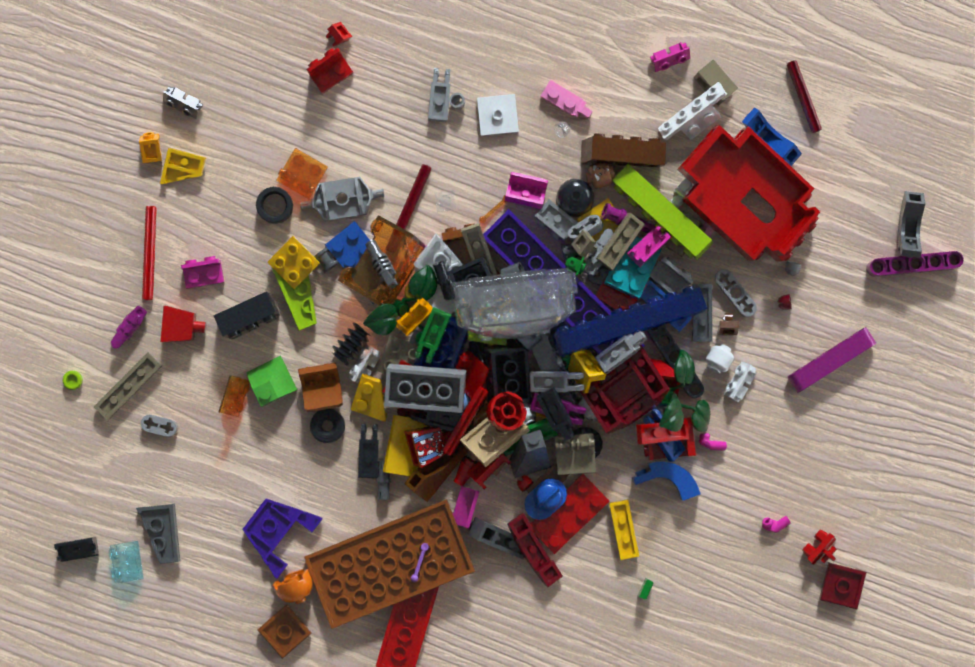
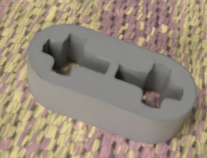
M590 215L571 227L568 231V236L572 243L576 239V235L580 234L582 230L587 231L592 237L602 230L603 222L598 215Z
M146 415L141 420L143 430L150 433L171 437L178 431L177 423L171 419ZM152 418V422L158 423V426H151L149 429L148 425L145 424L146 420ZM171 423V427L174 429L166 433L167 430L161 428V424L168 425Z

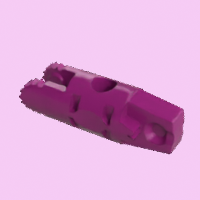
M139 305L136 306L116 328L117 333L111 341V346L114 349L121 347L126 339L130 340L134 332L141 326L140 324L147 314L144 308Z

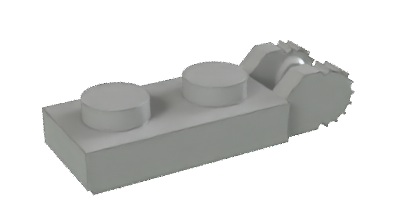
M434 68L428 121L447 122L451 86L449 83L450 69L445 71V83H439V68Z
M531 371L529 373L530 392H544L555 387L557 392L584 390L583 384L569 385V379L584 378V373Z

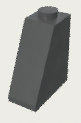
M541 430L521 436L509 459L512 462L510 465L514 478L551 467Z

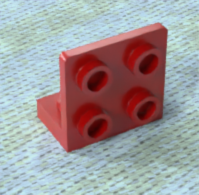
M339 48L328 50L324 54L325 57L319 61L315 59L308 65L309 68L306 69L322 94L354 73L343 58Z

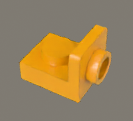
M147 132L140 136L139 146L143 163L162 161L159 134Z

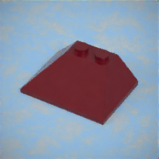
M639 345L641 349L606 374L605 380L591 382L588 393L584 394L583 391H580L606 434L633 424L658 406L670 390L642 345Z

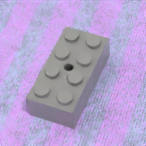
M389 364L386 371L384 406L462 413L464 409L466 370ZM423 385H427L429 389H424Z

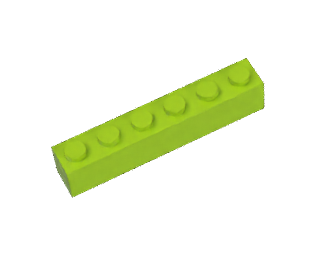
M629 164L612 180L615 185L613 188L620 195L624 193L628 197L627 201L634 208L638 206L642 210L641 214L647 220L652 219L657 223L655 227H661L660 232H667L671 236L669 240L676 246L680 244L684 248L683 252L690 259L694 257L698 260L712 246L713 241Z

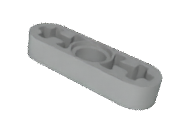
M726 269L718 271L715 275V282L739 313L744 317L754 315L757 310L756 303L733 274ZM721 273L723 275L727 274L729 276L727 278V281L729 283H732V281L735 283L734 285L730 286L727 290L724 288L728 286L726 282L719 281V279L721 278ZM732 288L740 289L741 296L738 299H734L731 296ZM745 296L747 299L744 302L747 305H752V312H744V305L742 303L738 305L736 302L742 300Z

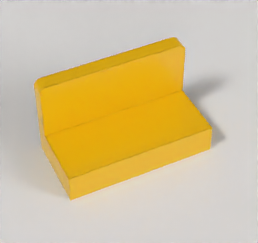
M590 350L572 352L568 371L569 373H584V378L574 380L577 384L584 385V390H582L584 394L588 393L591 382L605 380L606 373L603 372Z

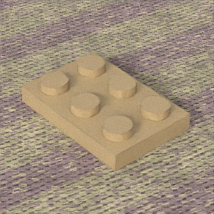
M486 418L461 438L460 441L486 467L530 430L523 422L515 430L500 431L494 428Z

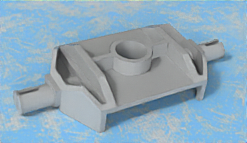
M361 177L318 183L313 199L300 202L302 210L316 209L323 220L327 222L328 220L367 215L372 199L385 197L384 189L372 191ZM341 193L347 195V201L343 204L337 202V196Z

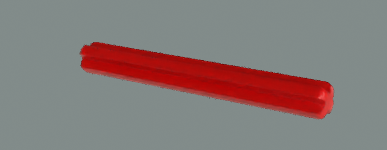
M146 206L143 300H153L157 214L155 206Z

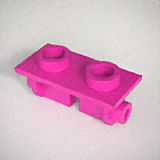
M680 42L669 47L670 54H667L665 49L653 53L650 59L652 64L654 63L655 72L666 70L673 65L681 64L691 59L690 48L687 47V44Z

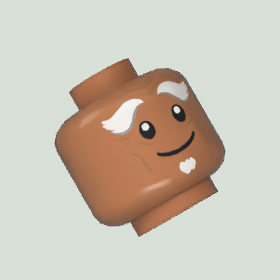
M607 162L590 165L589 172L586 173L588 184L592 183L595 189L610 186L615 178L613 167L608 165Z

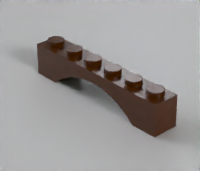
M486 400L483 401L464 436L487 418L486 411L489 403ZM460 441L452 456L445 454L422 468H416L404 484L428 502L469 450Z

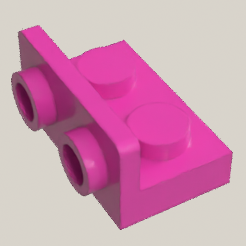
M215 256L205 257L204 261L197 262L196 259L187 260L184 265H181L186 289L225 283L221 260L216 259Z

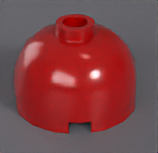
M499 393L487 405L486 414L488 421L497 430L504 432L515 430L526 419L527 410L522 403L524 401L516 393Z

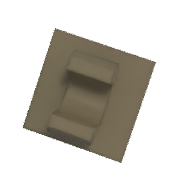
M582 230L571 244L577 253L584 258L588 253L594 254L598 249L594 246L596 244L594 239L585 230Z

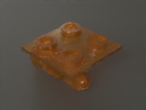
M295 148L284 168L280 169L276 181L303 197L310 199L328 166Z
M229 376L219 413L239 417L243 410L245 396L249 391V380L237 376Z

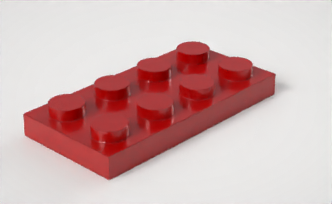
M584 473L566 489V501L559 509L546 519H535L530 523L533 527V533L554 554L610 502Z

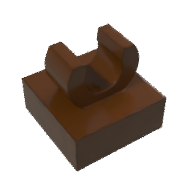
M725 313L723 321L719 322L718 335H738L739 321H733L732 313Z

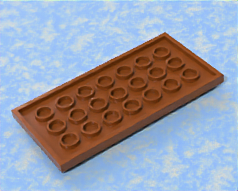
M447 499L304 556L331 629L476 572ZM427 543L429 549L425 551L417 575L418 581L412 582L411 576L414 575L422 551L421 545Z

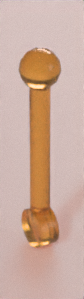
M505 195L503 196L502 201H500L494 208H492L485 216H481L479 218L480 223H485L486 219L491 214H493L505 202L507 203V201H504Z

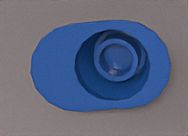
M546 479L541 482L525 499L524 505L527 514L537 520L546 519L551 516L566 501L567 492L564 484L556 479Z

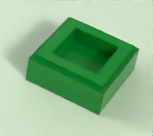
M645 578L638 593L640 598L647 599L654 584L652 580Z

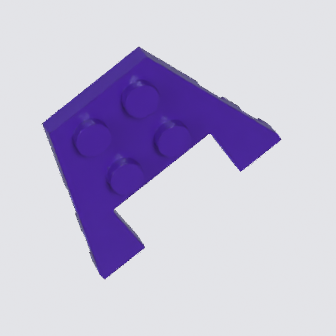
M266 498L242 530L255 549H257L274 577L278 579L288 564L273 553L274 549L296 521L313 532L323 518Z

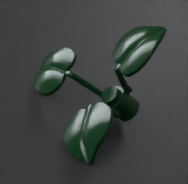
M426 264L411 277L408 288L410 294L416 297L402 298V300L397 298L391 299L389 303L382 304L372 311L363 324L378 335L385 336L390 334L397 325L395 318L398 316L402 317L406 312H409L407 302L417 301L420 297L429 300L437 290V277L432 267ZM421 324L418 327L422 331H420L415 336V343L417 347L419 346L418 342L424 330V327ZM443 335V338H442V340H441V343H440V345H439V347H438V350H440V348H441V345H442V342H443V339H444V335ZM425 347L423 352L429 354L430 348Z
M680 349V354L674 368L675 379L680 384L670 388L663 401L658 405L660 407H667L658 426L673 432L679 431L684 421L682 408L694 412L691 417L693 427L699 432H705L708 429L711 415L708 402L699 400L696 403V407L681 404L677 394L673 392L684 387L685 383L691 384L695 375L694 362L691 356L683 349Z

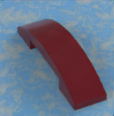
M521 513L507 523L520 551L546 587L551 586L563 577L555 562L550 560L533 533V527L524 513Z

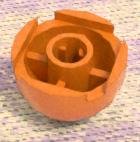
M304 569L285 575V579L281 583L279 579L273 583V588L281 600L300 604L306 601V596L312 590L313 582L309 570L306 569L304 571Z

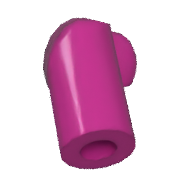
M700 434V445L710 450H726L727 444L725 441L709 440L710 434Z
M787 516L778 521L769 517L762 520V527L774 533L781 531L791 524Z

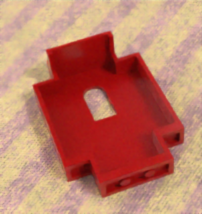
M720 125L713 127L677 169L693 184V187L682 200L747 261L758 260L764 254V251L776 262L787 261L793 254L791 251L795 247L800 246L805 240L803 237L806 233H810L817 225L816 222L819 219L817 216L820 211L816 207L808 208L804 204L812 197L811 192L815 188L749 126L742 128L734 138ZM751 188L774 209L775 217L770 223L762 222L740 202Z

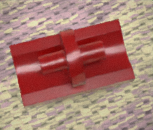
M820 529L814 538L821 544L814 548L808 543L802 549L808 557V561L813 565L820 558V561L824 564L828 559L833 562L836 560L833 553L837 549L834 546L830 548L836 541L835 536Z

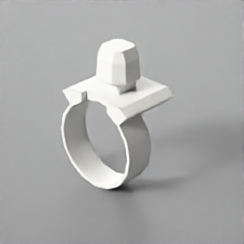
M687 178L674 190L678 195L673 197L671 203L676 208L683 204L682 198L686 195L685 191L692 184Z

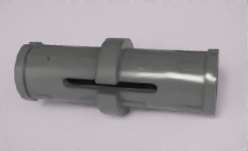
M378 461V478H376V482H378L377 499L390 500L389 487L392 478H390V473L383 472L384 461Z

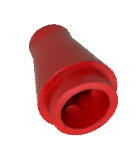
M467 456L464 460L462 459L453 481L460 486H464L470 478L468 472L477 462Z

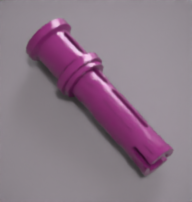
M606 203L601 213V219H608L615 222L616 225H620L627 215V211L614 208L611 204ZM638 218L645 224L640 231L649 233L652 229L656 228V224Z

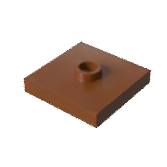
M288 604L257 629L282 659L312 634Z

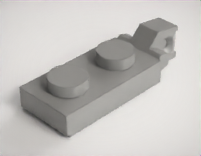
M641 331L634 336L632 334L624 335L597 355L595 359L603 372L608 374L641 349L639 345L643 344L647 337Z

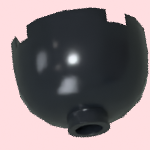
M570 179L559 187L556 201L558 207L570 217H578L590 211L594 203V192L587 182L581 179Z

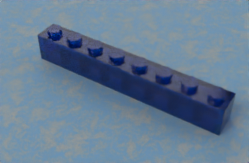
M693 286L683 289V292L679 294L671 292L664 295L665 298L658 300V297L649 299L647 304L644 305L635 303L622 311V308L611 311V315L608 316L600 314L594 316L593 320L586 322V319L578 321L573 327L568 328V325L561 326L552 335L560 357L620 339L624 335H633L639 331L642 332L703 313L708 308L701 288L694 289Z

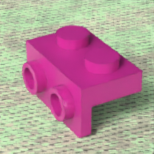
M511 172L504 201L542 209L548 180Z

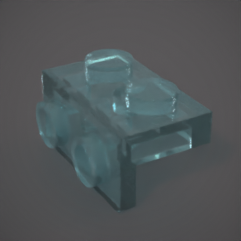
M138 541L110 545L109 558L112 560L113 565L111 574L115 583L144 579Z

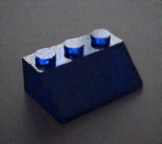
M451 316L430 364L426 362L430 348L425 347L422 356L419 359L416 358L414 366L456 369L455 367L468 339L470 323Z

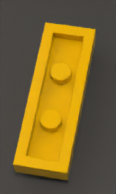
M628 499L609 503L620 560L640 557Z

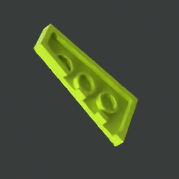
M272 268L298 331L317 324L309 275L293 289Z

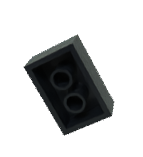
M266 291L213 316L222 336L233 340L242 336V331L247 330L250 332L259 328L258 324L262 322L268 324L277 320L276 316L280 315L271 294Z
M517 341L506 343V346L493 345L483 347L485 366L490 369L486 378L488 403L493 397L504 392L516 393L524 401L522 403L532 402L528 352Z

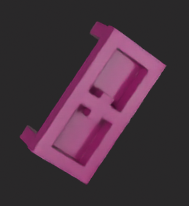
M659 226L652 229L627 253L640 268L671 238L668 233L663 235L660 232L661 227Z

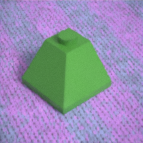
M281 355L246 372L252 390L261 407L298 390Z

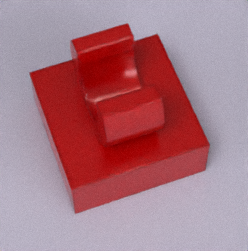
M342 22L332 24L327 29L329 33L326 35V38L328 39L333 36L335 39L332 46L347 42L353 37Z

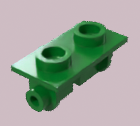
M570 257L567 259L565 266L571 272L576 273L575 276L577 277L578 274L582 275L586 263L583 262L584 257L581 260Z

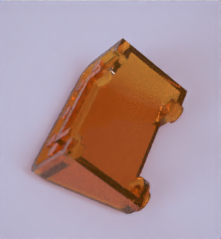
M378 215L370 226L371 234L374 236L372 240L377 242L380 250L390 260L397 273L394 276L398 286L392 289L386 282H381L371 263L372 257L368 249L365 250L355 268L349 266L341 271L338 281L377 306L386 303H394L414 271L415 266L413 263L426 246L412 233Z

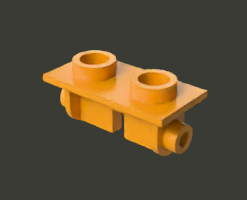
M424 298L418 299L409 309L410 311L397 320L396 327L402 330L408 337L430 315L433 307Z

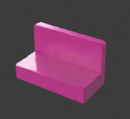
M461 486L453 513L457 525L469 529L480 491Z

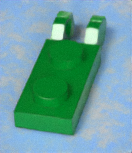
M435 307L432 309L418 342L416 358L419 359L423 354L424 348L427 347L430 348V351L426 357V362L429 364L432 362L452 316L451 314Z

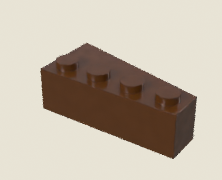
M595 133L594 136L582 140V164H588L590 161L597 160V163L607 162L612 164L613 161L616 165L621 166L630 165V163H633V166L640 167L665 166L666 142H660V139L649 138L648 141H643L642 137L623 139L624 136L612 135V138L605 137V134Z

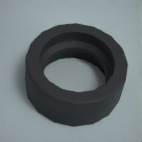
M273 186L260 192L256 200V209L263 220L278 224L290 217L293 211V201L287 191ZM278 194L284 198L286 208L281 215L270 216L265 212L263 204L269 195Z

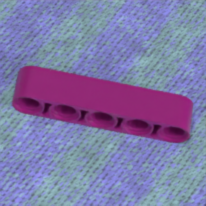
M958 251L921 254L920 258H909L906 256L877 258L867 264L866 270L873 277L952 270L960 267L963 264L964 258ZM951 255L956 257V265L950 264L949 257ZM932 257L936 258L938 261V265L936 267H933L930 264V259ZM912 259L918 261L919 267L917 269L911 266ZM893 261H897L900 264L898 271L892 268ZM874 263H878L881 266L879 273L873 270Z
M864 327L787 376L796 392L799 393L874 346L876 341L867 327Z

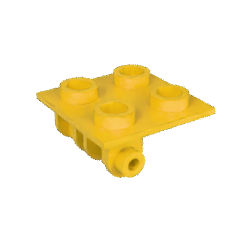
M294 236L267 262L293 289L320 264Z

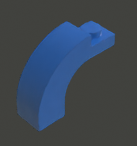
M755 107L743 119L742 123L744 126H749L790 166L802 155L795 143L778 133Z
M656 461L647 463L650 471L647 472L646 469L635 472L636 476L632 477L634 485L658 477L667 478L676 486L682 501L701 494L691 474L679 465L670 462Z

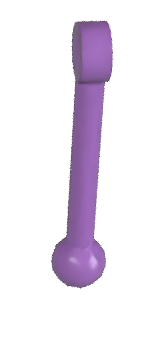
M427 543L421 545L422 551L414 575L411 576L412 582L418 581L417 575L425 551L429 549Z

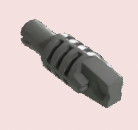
M375 240L368 241L365 246L372 257L371 263L381 282H386L392 289L398 286L394 276L397 273L390 260L380 250Z

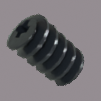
M354 322L355 330L348 328L347 330L350 335H342L345 341H337L340 347L332 346L333 354L346 366L349 365L347 358L353 360L352 352L359 354L357 347L364 348L362 341L368 343L367 335L371 336Z

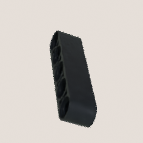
M651 316L645 320L644 328L666 363L674 369L675 363L670 361L669 355L671 352H676L679 355L680 348L662 320L657 316ZM650 320L658 322L656 330L649 328L648 322ZM660 336L668 338L669 343L667 346L659 344ZM696 373L692 383H685V386L682 387L691 398L701 397L704 393V386ZM692 384H696L700 388L697 395H693L690 392Z

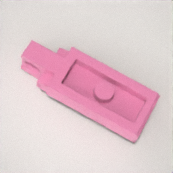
M552 80L549 81L540 96L572 117L578 118L579 115H582L589 119L593 112L585 107L586 102L582 98Z

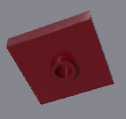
M828 562L819 600L857 610L867 572Z

